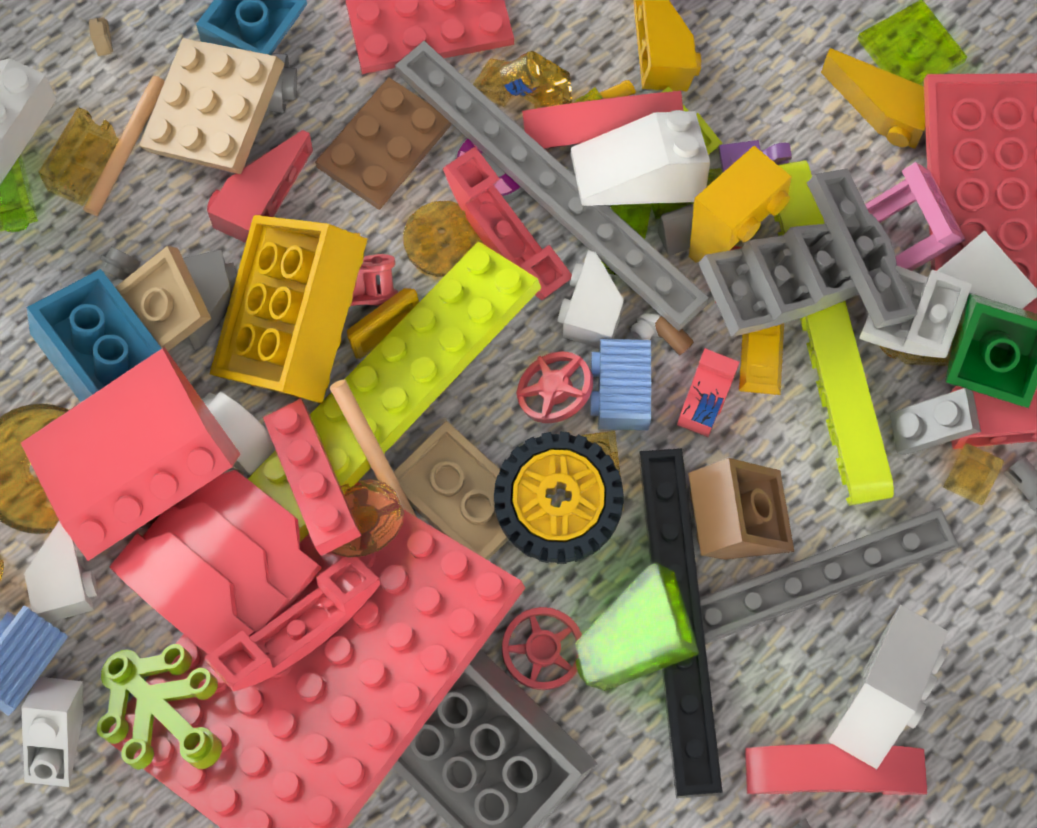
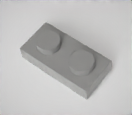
M966 388L890 413L896 452L902 455L915 453L981 432L973 391Z

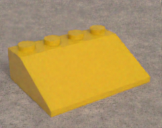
M254 215L209 375L323 403L325 392L330 383V374L336 352L341 343V334L347 312L352 303V294L359 269L364 260V251L368 239L327 223Z

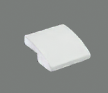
M985 230L937 270L972 284L969 293L1023 309L1037 297V288Z
M896 266L918 314L908 322L876 329L868 313L859 339L905 353L946 358L972 284L933 269L929 276L926 277Z

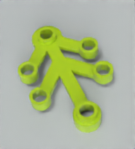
M179 644L168 646L161 655L141 658L132 650H120L112 654L103 665L101 681L110 690L108 713L103 715L98 721L97 733L111 744L119 743L126 737L129 725L125 720L128 696L131 693L137 699L133 736L123 746L121 756L123 761L134 769H144L153 760L154 750L151 746L154 716L180 741V754L193 767L197 769L209 768L221 755L222 744L216 735L204 727L193 728L168 703V701L192 697L200 700L210 698L218 687V681L214 675L205 668H198L193 670L187 679L154 685H149L144 680L146 676L168 671L173 675H181L189 669L192 663V656ZM180 655L179 660L172 664L173 660ZM206 679L205 684L201 688L197 689L199 683L202 680ZM117 723L115 729L109 733V730L112 727V725ZM142 748L140 755L134 759L135 753Z

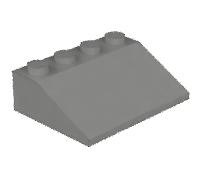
M480 649L394 764L393 768L452 828H539L598 763Z

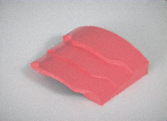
M237 470L219 475L164 511L143 536L137 533L109 566L143 600L207 654L213 652L242 630L249 637L287 611L322 568L300 550L298 519Z

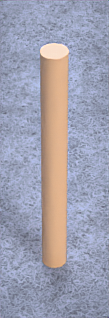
M158 76L151 77L83 208L85 212L98 216L155 107L165 82L162 78Z
M346 380L335 382L330 386V390L385 494L393 497L402 509L417 517Z

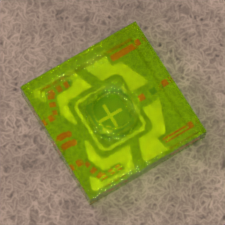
M919 0L862 31L857 38L880 69L922 86L927 74H944L961 65L967 59V55L923 0Z

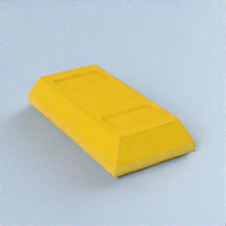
M403 288L347 330V337L356 359H361L371 352L419 303L415 289Z
M784 323L742 335L740 392L781 395Z

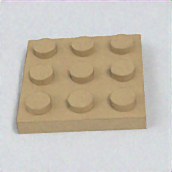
M182 38L139 147L153 154L241 174L285 63L273 55Z

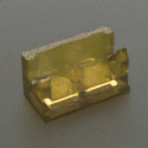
M78 107L38 173L48 192L83 206L103 172L119 138H117L114 128L108 121L104 120L100 126L92 120L93 117L87 110Z

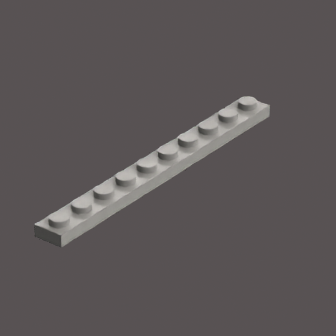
M425 41L395 65L396 73L590 251L596 252L603 263L678 331L708 305L709 297L607 205L582 206L576 177Z

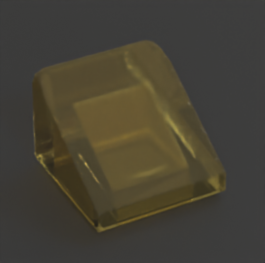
M490 58L473 85L489 100L505 107L512 94L507 91L504 85L520 78L523 80L524 65L518 62Z
M965 443L956 456L943 488L982 506L1002 469L1004 460Z

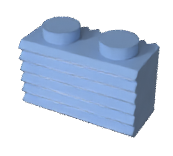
M600 339L599 352H591V372L593 377H599L598 391L591 392L590 416H598V429L648 431L651 422V340Z
M23 606L16 616L8 611L0 621V710L8 716L15 711L68 638L66 633L61 632L26 606Z

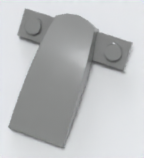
M848 168L814 174L807 182L826 224L791 227L783 236L748 240L741 249L707 254L699 262V266L731 337L763 330L808 316L860 294L876 329L908 322L918 314L896 269L895 252L890 238L872 214H869Z

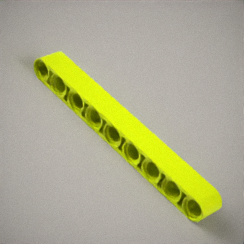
M802 160L778 165L792 176L788 193L790 200L780 213L773 216L774 221L780 224L781 232H778V236H783L791 227L825 224L823 216L807 185V182L812 178L808 162ZM843 301L802 317L800 322L802 330L808 333L810 342L806 343L812 369L817 368L819 380L816 381L822 407H827L829 419H826L832 446L836 445L839 458H836L842 485H847L850 497L846 498L847 504L851 506L893 498L894 486L846 302Z

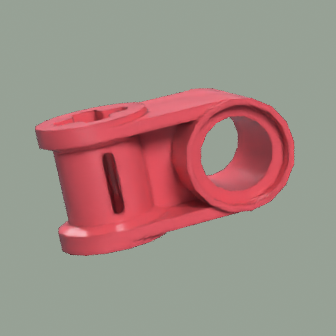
M374 254L364 257L352 294L351 306L382 305L398 293L393 287L392 268L396 265L394 256ZM376 275L380 276V285L377 284Z

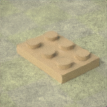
M166 246L115 287L161 348L165 347L167 351H170L212 319L183 257L176 247Z
M446 420L393 472L410 505L435 529L489 560L509 540L499 525L494 507L495 482L500 469Z

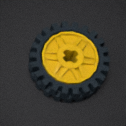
M560 431V434L547 432L542 433L540 437L534 438L533 436L525 440L522 446H517L511 452L508 459L504 460L495 482V513L504 534L523 554L545 563L567 564V562H577L589 555H593L612 537L623 511L624 494L619 471L614 465V461L609 454L606 455L602 447L597 443H591L586 437L579 434L573 436L570 435V432ZM557 489L565 490V498H571L570 502L562 501L560 507L552 506V498H547V496L555 495Z

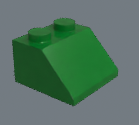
M969 293L953 337L945 379L946 383L1029 408L1037 388V314Z

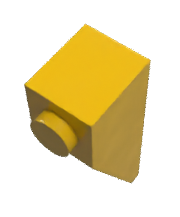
M633 0L642 89L664 90L669 86L672 91H688L694 76H699L702 62L700 52L695 51L694 35L670 0Z
M830 48L821 71L825 78L878 134L885 136L891 144L897 147L909 146L916 149L925 129L924 86Z

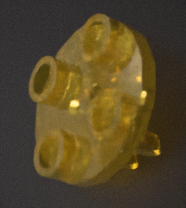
M434 201L421 206L409 217L403 230V246L409 261L416 266L420 273L435 277H444L478 241L483 244L467 220L465 210H461L459 204L453 201ZM439 230H444L445 232H444V233H439L438 231H439ZM443 244L449 245L446 248L442 247Z

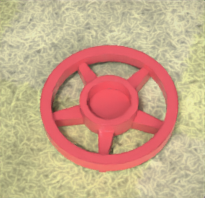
M553 352L537 357L538 359L525 370L519 381L516 391L519 405L528 417L540 423H557L566 420L576 414L588 401L593 389L592 372L580 356L571 352ZM569 361L561 370H550L548 367L549 364L554 362ZM579 366L584 372L582 391L573 387L569 379ZM541 370L543 376L539 379L538 383L527 387L531 377ZM540 395L544 400L542 413L530 409L526 397ZM569 396L577 398L565 409L551 413L554 405L566 401Z
M547 607L532 608L515 617L507 627L502 641V657L507 670L519 683L536 690H551L566 684L578 672L584 657V640L577 624L565 613ZM535 616L556 618L567 625L568 628L557 634L548 630H541ZM526 619H530L532 634L527 639L526 644L509 645L510 637L515 628ZM571 632L577 644V656L573 666L560 656V642ZM509 652L526 654L528 660L533 664L530 679L522 675L515 668ZM553 663L568 671L564 676L553 681H536L541 668L550 666Z

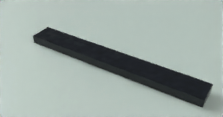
M682 448L640 451V475L676 799L721 795L723 790Z

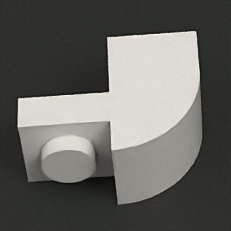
M221 391L218 395L209 392L205 398H202L203 402L240 452V456L233 466L251 476L275 451L269 432L235 400Z

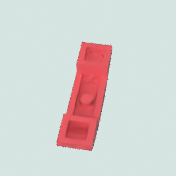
M671 91L522 111L524 130L544 149L581 144L655 112L683 111L681 91Z
M476 146L443 168L453 195L484 245L538 278L541 289L535 294L536 297L544 300L571 280L572 274L552 247L548 245L542 249L494 186L500 178Z
M346 555L316 577L318 583L316 590L249 637L243 630L208 654L205 657L206 662L233 692L260 683L295 664L335 634L372 596L380 585V579L358 557Z
M833 744L745 748L747 794L881 792L887 795H927L925 754L922 748L892 746L877 769Z

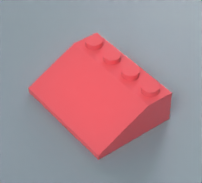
M165 347L21 442L62 527L88 561L232 468L240 456V452Z

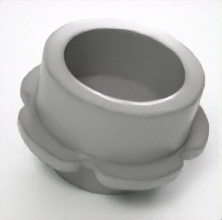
M112 246L106 257L101 255V260L107 262L103 270L121 280H125L129 274L131 275L135 272L141 263Z

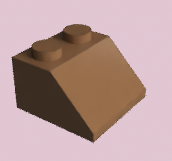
M726 458L688 473L691 488L690 499L694 507L697 526L696 537L700 546L701 556L728 560L794 552L780 470Z

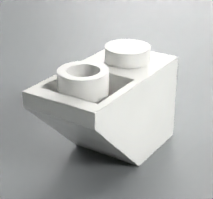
M588 250L584 264L576 263L570 286L575 287L571 300L564 298L557 322L563 324V338L599 348L600 339H614L622 315L624 300L597 253Z
M60 521L24 573L31 609L47 622L93 611L91 597L98 596L97 583L92 570L85 571L84 555L62 527Z
M39 677L21 707L24 782L69 787L83 719V681Z

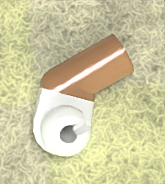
M645 313L639 316L637 323L631 327V334L636 340H650L652 336L663 338L679 356L694 343L683 329L678 331L661 315Z

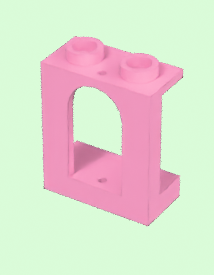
M917 162L902 170L905 177L904 181L865 204L869 214H872L881 223L915 201L918 202L933 234L895 256L897 266L910 271L917 269L965 241L930 170Z

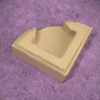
M105 17L89 19L90 37L97 55L112 54L113 47L108 20Z

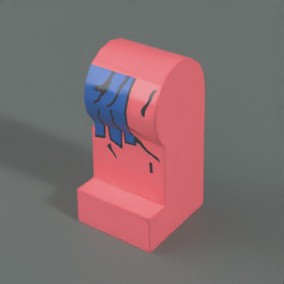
M704 348L677 426L709 437L717 415H720L735 378L739 361Z

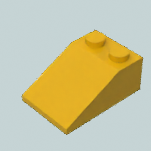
M756 146L751 147L695 197L689 258L697 263L707 254L729 251L740 240L742 242L750 240L760 228L761 221L769 214L775 216L780 213L789 202L790 196L788 193L792 176Z

